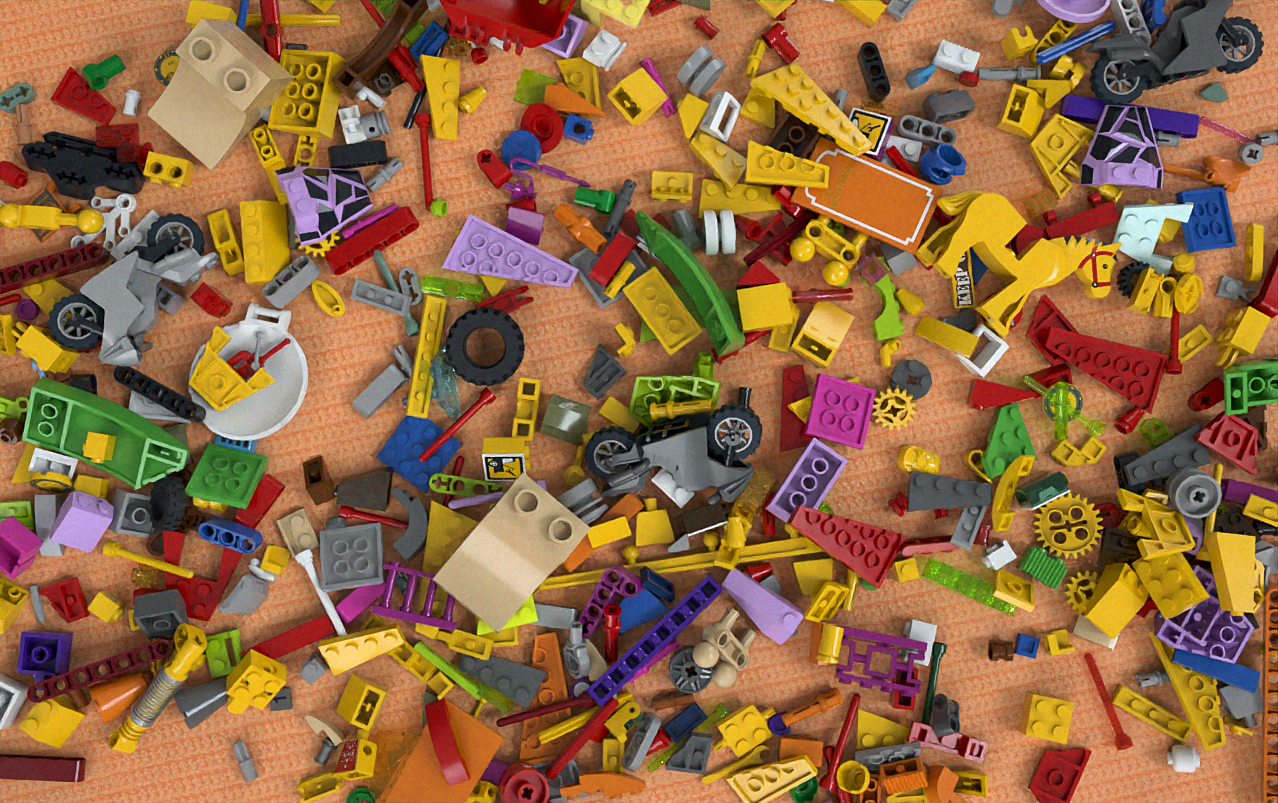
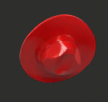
M536 102L530 105L524 112L520 130L529 131L534 134L541 143V154H545L555 149L560 143L564 133V124L561 116L554 108L546 103Z

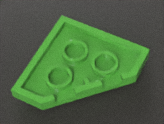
M1016 402L996 409L994 415L996 417L995 423L990 428L987 438V449L981 457L988 479L1005 473L1010 464L1021 455H1034V461L1038 460Z

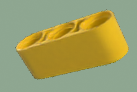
M1059 18L1029 55L1031 64L1042 66L1036 62L1037 51L1042 52L1064 42L1078 23ZM1062 22H1067L1069 28H1066ZM1050 36L1054 37L1057 43L1052 42Z

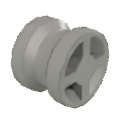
M1246 142L1241 145L1238 154L1246 163L1255 164L1262 159L1264 152L1260 145L1254 142Z

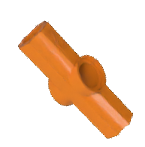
M566 203L556 207L553 213L554 218L567 228V231L575 240L581 241L595 254L601 253L608 243L607 240L594 229L587 218L583 215L579 216Z

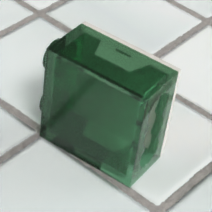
M1048 471L1017 486L1014 495L1021 509L1034 510L1070 492L1067 486L1069 482L1067 477L1060 471Z

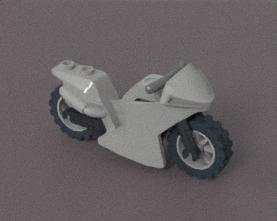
M169 213L165 217H159L158 221H154L151 224V229H148V238L146 239L148 247L134 246L130 252L125 251V256L117 262L113 261L111 266L86 282L80 288L82 294L64 296L60 299L61 301L56 302L52 306L54 308L49 312L50 319L48 320L51 335L54 336L57 342L72 350H88L90 347L97 346L99 341L102 342L101 351L98 355L102 363L129 367L141 365L143 362L142 353L153 348L151 342L143 344V335L148 334L159 321L158 303L156 302L157 284L161 280H165L180 286H188L190 283L198 282L202 278L201 274L207 269L212 270L218 264L219 257L215 252L200 256L204 252L205 238L198 224L190 217L179 213L177 215ZM179 227L177 233L171 231V228ZM185 229L190 236L181 238L180 236ZM168 230L171 236H167L165 238L162 237V235ZM191 240L189 248L185 246L184 241ZM74 308H82L80 314L75 313ZM88 309L93 314V316L84 318V315ZM69 311H70V312L72 313V315H73V317H72L71 319H70V318H68V319L65 318V316L67 315V313H68ZM63 322H68L70 327L65 330ZM75 328L77 329V337L69 335ZM82 332H89L85 336H82Z

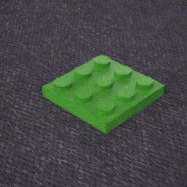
M209 443L185 488V495L247 509L269 462L268 457Z

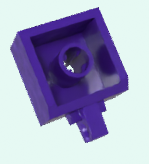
M33 629L21 632L18 672L33 674V678H36V683L69 672L73 633Z

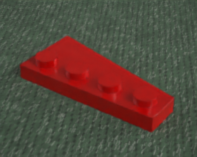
M803 365L783 368L779 452L803 448L812 438L819 440L818 437L804 434L806 424L788 407L789 404L810 396Z

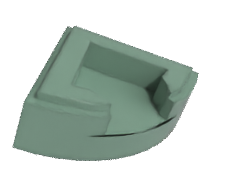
M1219 82L1199 94L1204 100L1221 103L1229 99Z

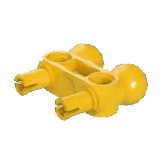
M820 214L817 219H811L800 234V237L795 238L791 242L790 254L794 260L806 262L814 256L816 250L830 260L823 269L824 280L830 285L839 286L847 280L848 271L851 270L861 256L860 249L869 235L858 231L851 242H848L828 228L827 225L831 219ZM809 230H815L818 233V237L811 236ZM843 253L849 254L851 261L845 260Z

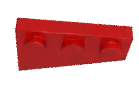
M71 66L50 99L54 104L105 127H108L117 111L99 92L93 90L88 82Z

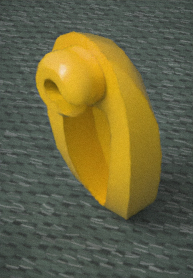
M314 280L311 284V289L317 305L332 317L342 316L345 312V304L340 294L327 283Z

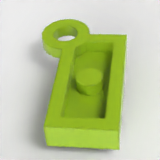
M0 394V418H15L23 422L25 412L28 411L30 398L21 396L13 399ZM22 401L27 403L26 408L21 405Z

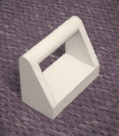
M715 92L699 129L726 144L742 106L728 92ZM727 105H729L733 109L721 133L718 126Z
M980 323L972 334L980 337L983 333L990 340L986 347L973 362L958 353L954 355L972 374L984 378L1009 346Z

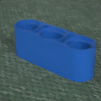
M218 516L210 517L198 528V533L202 539L244 554H251L263 542L262 534L259 531Z

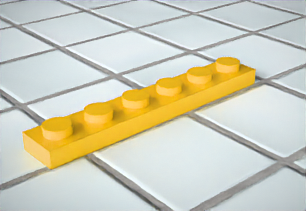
M429 295L425 296L405 415L426 419L428 415L447 302L445 299Z

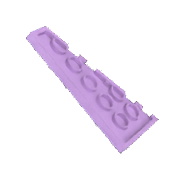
M471 214L442 266V269L569 289L579 272V269Z

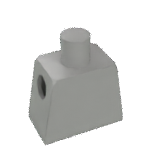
M1227 683L1216 686L1220 704L1229 718H1241L1245 728L1257 725L1254 713L1264 709L1259 683L1255 693L1247 692Z

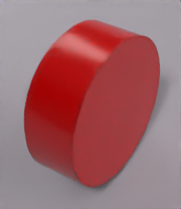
M963 71L959 75L958 82L967 87H977L979 77L974 73Z

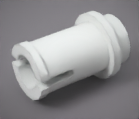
M128 90L125 93L126 101L123 114L136 117L138 102L142 97H140V92Z

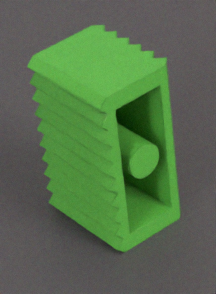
M1037 545L1035 548L1028 546L1016 568L1048 587L1057 589L1069 569L1064 566L1065 562L1056 556H1053V558L1047 556V551Z

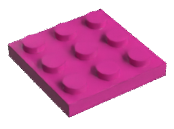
M821 373L817 374L804 434L862 450L876 390Z

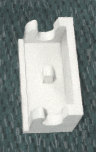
M35 448L28 471H40L43 475H46V472H55L72 479L78 459Z

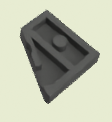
M691 732L666 761L665 769L705 775L713 739L712 734Z

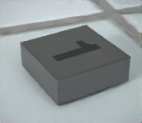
M291 687L281 688L270 701V711L293 708Z

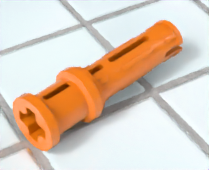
M834 687L832 691L822 696L820 694L817 695L815 700L786 714H782L781 718L787 728L820 711L822 713L828 712L829 708L837 704L842 705L844 702L840 692Z

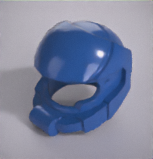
M943 143L939 146L928 148L924 155L920 156V173L930 184L946 185L950 183L952 176L965 174L967 163L963 155L953 146Z

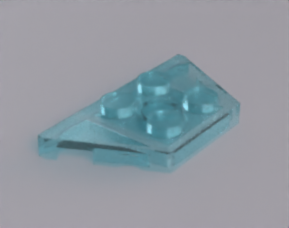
M443 344L431 360L430 374L434 379L435 386L433 387V395L437 403L455 422L461 416L455 370L448 363L449 359L445 352L446 344Z

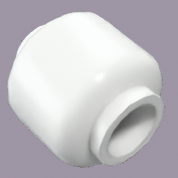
M1174 745L1171 752H1167L1168 764L1172 765L1175 772H1194L1196 767H1200L1199 751H1195L1192 745Z

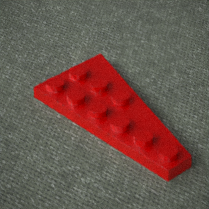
M796 505L787 521V524L871 586L880 589L907 537L904 534L801 505Z

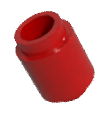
M0 162V179L15 189L22 188L28 183V173L12 162Z

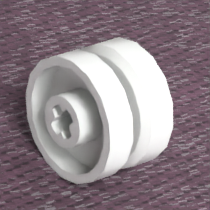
M721 209L719 223H717L716 213L713 210L703 211L702 221L703 234L706 240L704 243L706 256L718 253V242H720L723 254H734L736 229L732 209Z

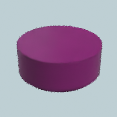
M24 299L18 303L16 311L22 319L33 320L39 315L40 308L33 300Z

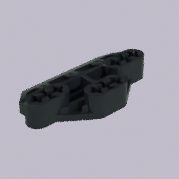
M52 131L42 135L45 142L36 141L35 144L29 143L21 150L27 167L30 170L48 174L59 194L80 200H90L95 196V189L104 185L111 190L127 194H137L142 190L145 182L136 159L129 149Z

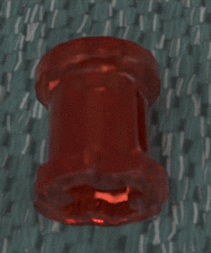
M980 524L973 544L990 547L989 537L993 527Z

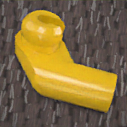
M890 339L881 347V367L892 366L891 355L900 349L901 343L899 340Z

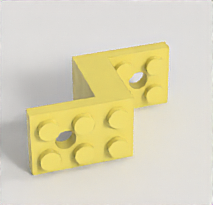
M575 0L570 12L600 28L606 16H609L637 29L650 0H633L627 6L623 5L621 0Z

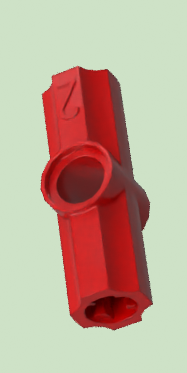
M260 0L262 20L260 32L264 40V51L276 62H280L284 30L281 26L279 0ZM271 26H274L276 29L273 36L269 35V28Z

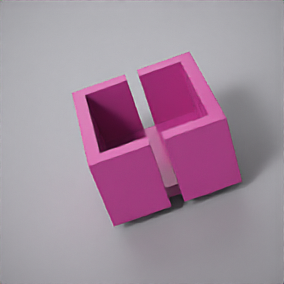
M13 516L0 523V570L11 579L16 578L31 567L36 557L35 555L39 552L44 542Z

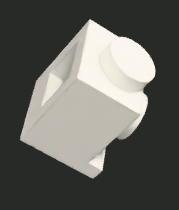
M999 539L997 541L999 545H991L986 549L987 553L982 555L981 560L987 568L997 570L1017 557L1005 539Z

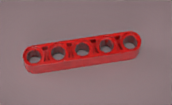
M409 206L402 207L327 252L325 260L334 275L344 274L374 256V251H382L412 233L420 224Z
M326 614L243 650L241 654L244 658L252 649L275 660L335 634L337 631L329 615Z

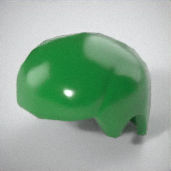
M814 776L790 789L789 795L795 803H812L819 788L817 778Z

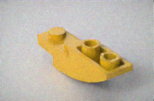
M264 124L248 133L261 164L267 172L276 196L281 205H283L288 200L285 191H281L274 172L278 169L287 168L288 165L272 132L267 128L268 125Z

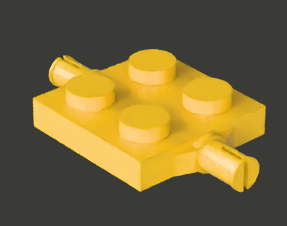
M751 701L716 723L723 738L712 744L718 752L728 745L739 758L773 736L767 727L766 719L776 714L774 709L770 706L761 713L754 707Z

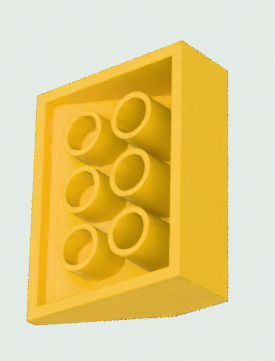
M282 49L279 64L294 79L272 104L267 128L315 138L332 139L341 91L336 88L332 79L346 64L347 60L334 52Z

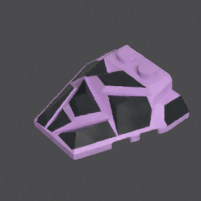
M1105 105L1095 128L1096 132L1093 140L1089 143L1086 157L1081 163L1079 185L1100 187L1104 184L1140 186V189L1162 190L1163 166L1147 107Z
M291 166L275 170L274 172L281 191H285L296 222L295 231L301 247L323 241L327 235L335 230H340L343 225L349 221H354L373 208L360 170Z

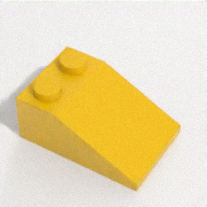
M1127 563L1107 565L1084 616L1110 639H1114L1145 604L1149 592L1137 573Z

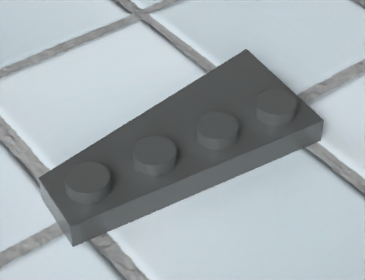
M1195 424L1186 431L1156 446L1153 450L1123 465L1129 486L1171 475L1179 468L1187 466L1200 467L1210 464L1211 461L1207 448L1192 440L1201 431L1200 425Z
M911 471L908 481L906 513L918 510L931 511L933 509H952L955 507L988 506L991 504L992 484Z
M463 654L457 665V668L526 709L529 708L548 672L525 664L515 663L511 660L494 657L493 655H490L489 660H483Z

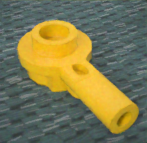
M578 446L573 466L566 469L564 473L565 481L571 486H577L584 480V472L581 466L586 447Z

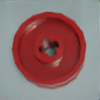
M518 762L510 765L503 771L498 783L499 795L504 803H546L549 798L550 789L548 781L535 766L529 763Z

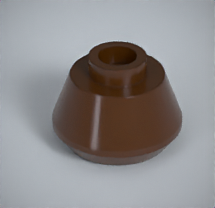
M15 418L3 419L0 422V440L10 445L22 441L25 425Z

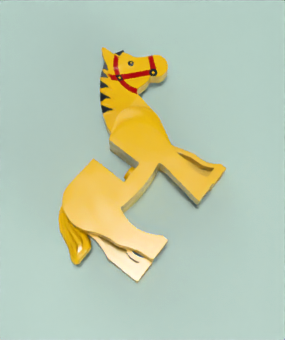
M966 190L952 196L937 199L938 206L947 215L956 216L947 225L934 230L919 245L915 256L926 267L933 265L945 279H949L956 274L960 259L972 246L981 261L996 276L1006 282L1002 289L975 308L986 319L984 325L999 338H1004L1009 332L1011 321L1020 312L1031 291L1055 285L1074 271L1078 278L1085 283L1084 292L1089 299L1106 297L1111 289L1110 270L1114 263L1118 262L1115 252L1121 247L1122 243L1108 245L1094 238L1078 236L1060 237L1049 241L1040 238L1030 242L1019 255H1015L1011 249L1004 246L1027 222L1004 196L997 193Z

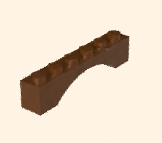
M398 0L387 21L374 39L355 58L346 63L332 79L336 88L353 100L429 8L427 1Z

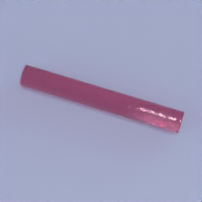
M1201 116L1199 119V124L1239 142L1258 143V140L1207 117Z

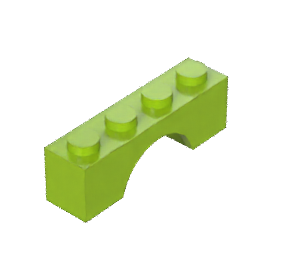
M884 256L860 261L857 266L861 283L876 289L882 298V311L878 318L871 323L875 342L901 337L903 335L902 332H904V324L898 317L900 307L898 301L894 300L893 292H895L894 282L889 279L890 266L888 262L885 261Z

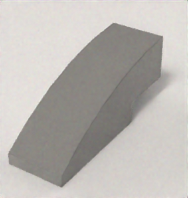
M35 495L37 536L44 541L40 548L41 556H64V545L50 541L51 526L60 514L62 495Z

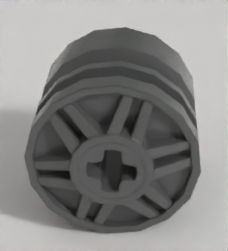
M692 645L682 646L677 649L670 657L668 665L670 679L674 686L680 691L689 694L698 693L705 689L711 682L713 675L712 667L702 668L695 663L692 654L695 646ZM694 666L696 672L688 675L686 668Z

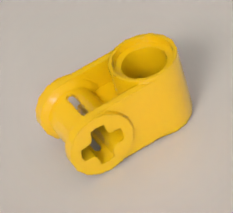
M968 450L963 455L965 465L975 472L982 481L993 484L992 481L995 477L987 478L981 461L983 451ZM974 453L978 455V462L976 464H973L971 461V456Z

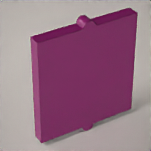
M510 205L508 218L505 220L507 224L505 232L526 243L539 245L541 232L544 231L543 222L545 214Z

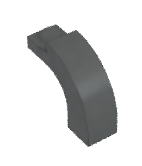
M397 487L392 493L407 510L409 526L405 534L392 545L409 563L421 552L426 544L429 516L425 506L418 497L411 502L413 497L407 490L401 491Z

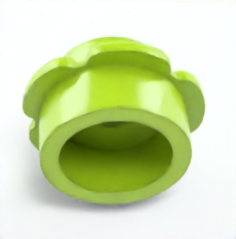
M437 198L436 201L432 202L431 212L436 218L444 217L447 214V201Z

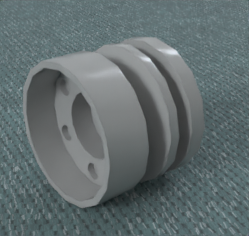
M591 478L555 498L567 509L570 508L571 512L586 525L599 518L609 508L607 504L599 508L597 507L596 503L603 500V497L600 496L595 499L591 497L597 491V487Z

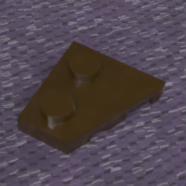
M1104 527L1097 566L1102 567L1141 558L1142 555L1137 542L1140 538L1146 539L1147 537Z

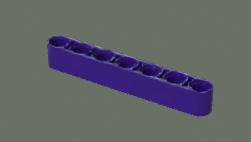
M1065 95L1061 98L1059 115L1072 121L1097 125L1105 104L1102 103L1101 99ZM1126 104V105H1124V106L1146 107V106H1139V105H1133V104ZM1147 107L1153 132L1162 131L1165 134L1180 135L1181 138L1187 139L1197 137L1199 115Z

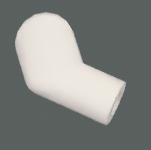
M252 558L250 565H248L249 570L261 579L274 582L277 574L260 569L262 561Z

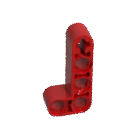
M1278 249L1274 254L1259 295L1253 298L1252 302L1246 306L1256 309L1271 319L1278 315Z

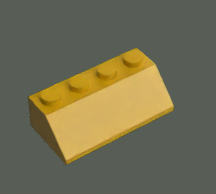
M265 200L240 202L246 283L251 286L267 285L291 264L289 231H287L286 203L281 205L280 202Z

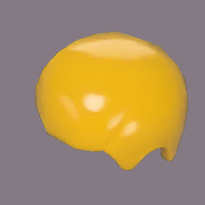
M847 760L841 763L837 769L836 781L840 789L852 794H859L868 787L870 773L863 764Z

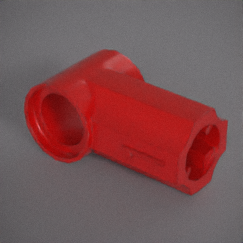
M779 22L761 35L770 49H774L786 65L792 63L801 54L788 38L786 29Z
M774 184L770 194L784 207L785 213L797 220L806 208L791 202V196L795 192L787 185Z

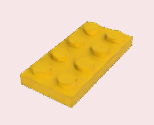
M656 266L622 289L669 356L703 333V330Z

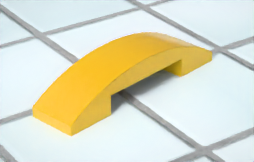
M1034 455L1019 456L1003 474L993 502L992 522L994 531H1009L1015 512L1010 510L1009 507L1020 476L1029 475L1035 459Z

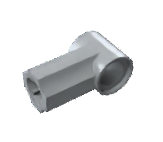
M683 209L673 214L672 220L680 235L679 239L690 251L705 243L704 234L696 227L688 209Z

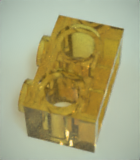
M759 466L738 499L737 507L756 517L775 487L778 476Z

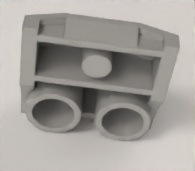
M251 574L244 575L218 610L226 614L232 613L242 616L255 613L268 597V582Z

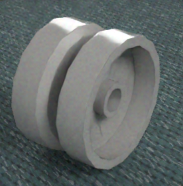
M703 45L696 50L684 63L676 76V79L684 86L691 83L689 91L698 98L716 82L727 66V63L720 57L712 59L713 51L707 45Z
M1187 466L1179 468L1166 481L1165 493L1169 495L1168 501L1189 518L1206 517L1213 513L1220 504L1222 496L1220 485L1214 478L1197 467Z

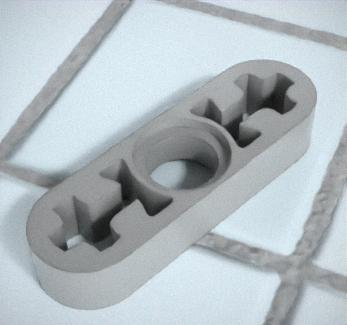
M649 712L644 715L643 721L639 724L622 758L623 768L635 772L641 766L661 724V719L655 714Z

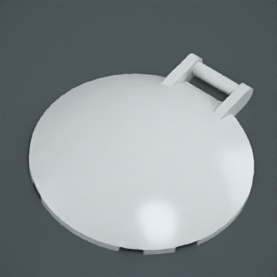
M251 303L244 321H239L237 324L227 325L222 328L232 337L231 341L218 353L225 361L242 350L255 353L257 343L255 335L259 331L264 334V337L261 339L259 357L268 353L284 341L285 338L290 339V344H287L273 354L263 364L265 366L264 369L276 380L275 383L221 412H217L189 385L192 401L203 406L206 410V417L203 420L204 424L216 434L239 441L260 439L273 434L285 426L300 408L308 385V366L302 348L295 338L287 332L291 311H278L259 307V304ZM258 315L277 318L279 321L277 324L258 320L257 317ZM207 344L202 345L196 357L194 358L189 374V381L193 375V372L199 360L202 359ZM243 359L234 365L233 368L237 369L245 363Z

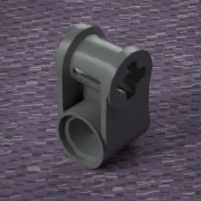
M944 694L936 695L932 701V729L937 737L956 734L960 731L959 704L955 700H949Z

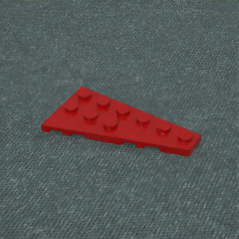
M1048 327L1044 347L1135 405L1140 406L1146 412L1152 413L1169 355L1064 329Z

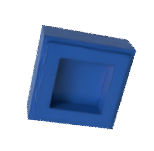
M1018 633L1014 653L1035 659L1040 639Z

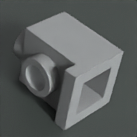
M315 653L301 665L302 670L299 674L311 685L327 672L330 667L318 653Z

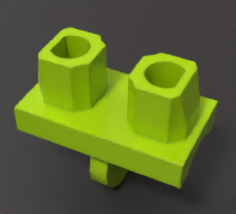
M699 351L698 359L693 361L692 376H704L713 379L714 361H711V353Z

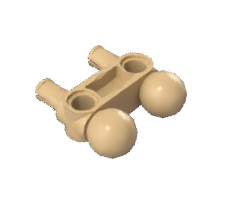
M730 607L727 608L719 622L707 625L702 635L703 642L698 643L692 653L693 659L698 666L709 668L715 665L713 667L712 680L714 684L722 688L733 685L737 678V672L746 668L750 659L748 648L757 636L754 631L745 628L739 640L735 638L730 628L739 616V613Z

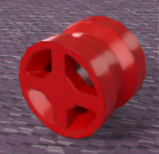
M900 491L896 494L895 499H890L887 502L899 517H902L907 510V497Z

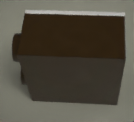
M718 501L713 505L707 504L681 513L680 517L689 537L728 523L726 516L729 513L726 505Z

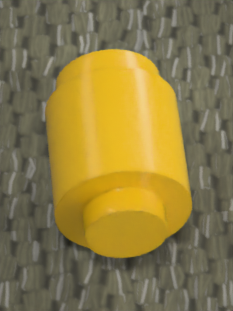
M1186 251L1177 253L1173 258L1174 272L1181 277L1186 273L1192 274L1195 270L1194 256Z

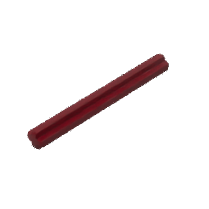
M811 210L747 254L743 261L750 267L757 260H760L804 229L811 219H817L820 214Z

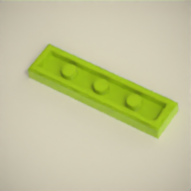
M419 641L413 648L478 700L485 692L481 686L424 641Z

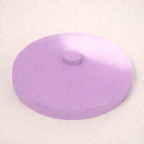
M1037 0L1052 15L1076 23L1091 22L1098 19L1104 14L1111 1Z

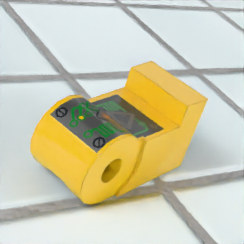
M628 702L604 724L611 734L623 744L628 739L625 733L634 725H638L643 721L644 712L638 703Z

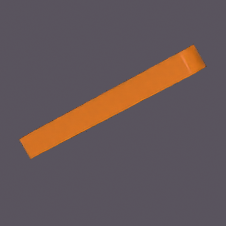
M1277 585L1266 587L1263 603L1262 702L1264 709L1262 711L1261 751L1262 803H1267L1270 799L1278 800V782L1275 785L1267 784V781L1271 778L1278 779V762L1275 765L1267 763L1271 757L1278 758V742L1276 744L1267 743L1270 737L1278 738V722L1275 724L1268 723V719L1271 716L1278 717V702H1268L1270 696H1278V681L1276 683L1268 681L1271 675H1278V661H1269L1270 655L1278 654V641L1272 642L1269 640V636L1272 633H1278V620L1271 621L1269 619L1271 613L1278 612V600L1270 599V594L1273 591H1278Z

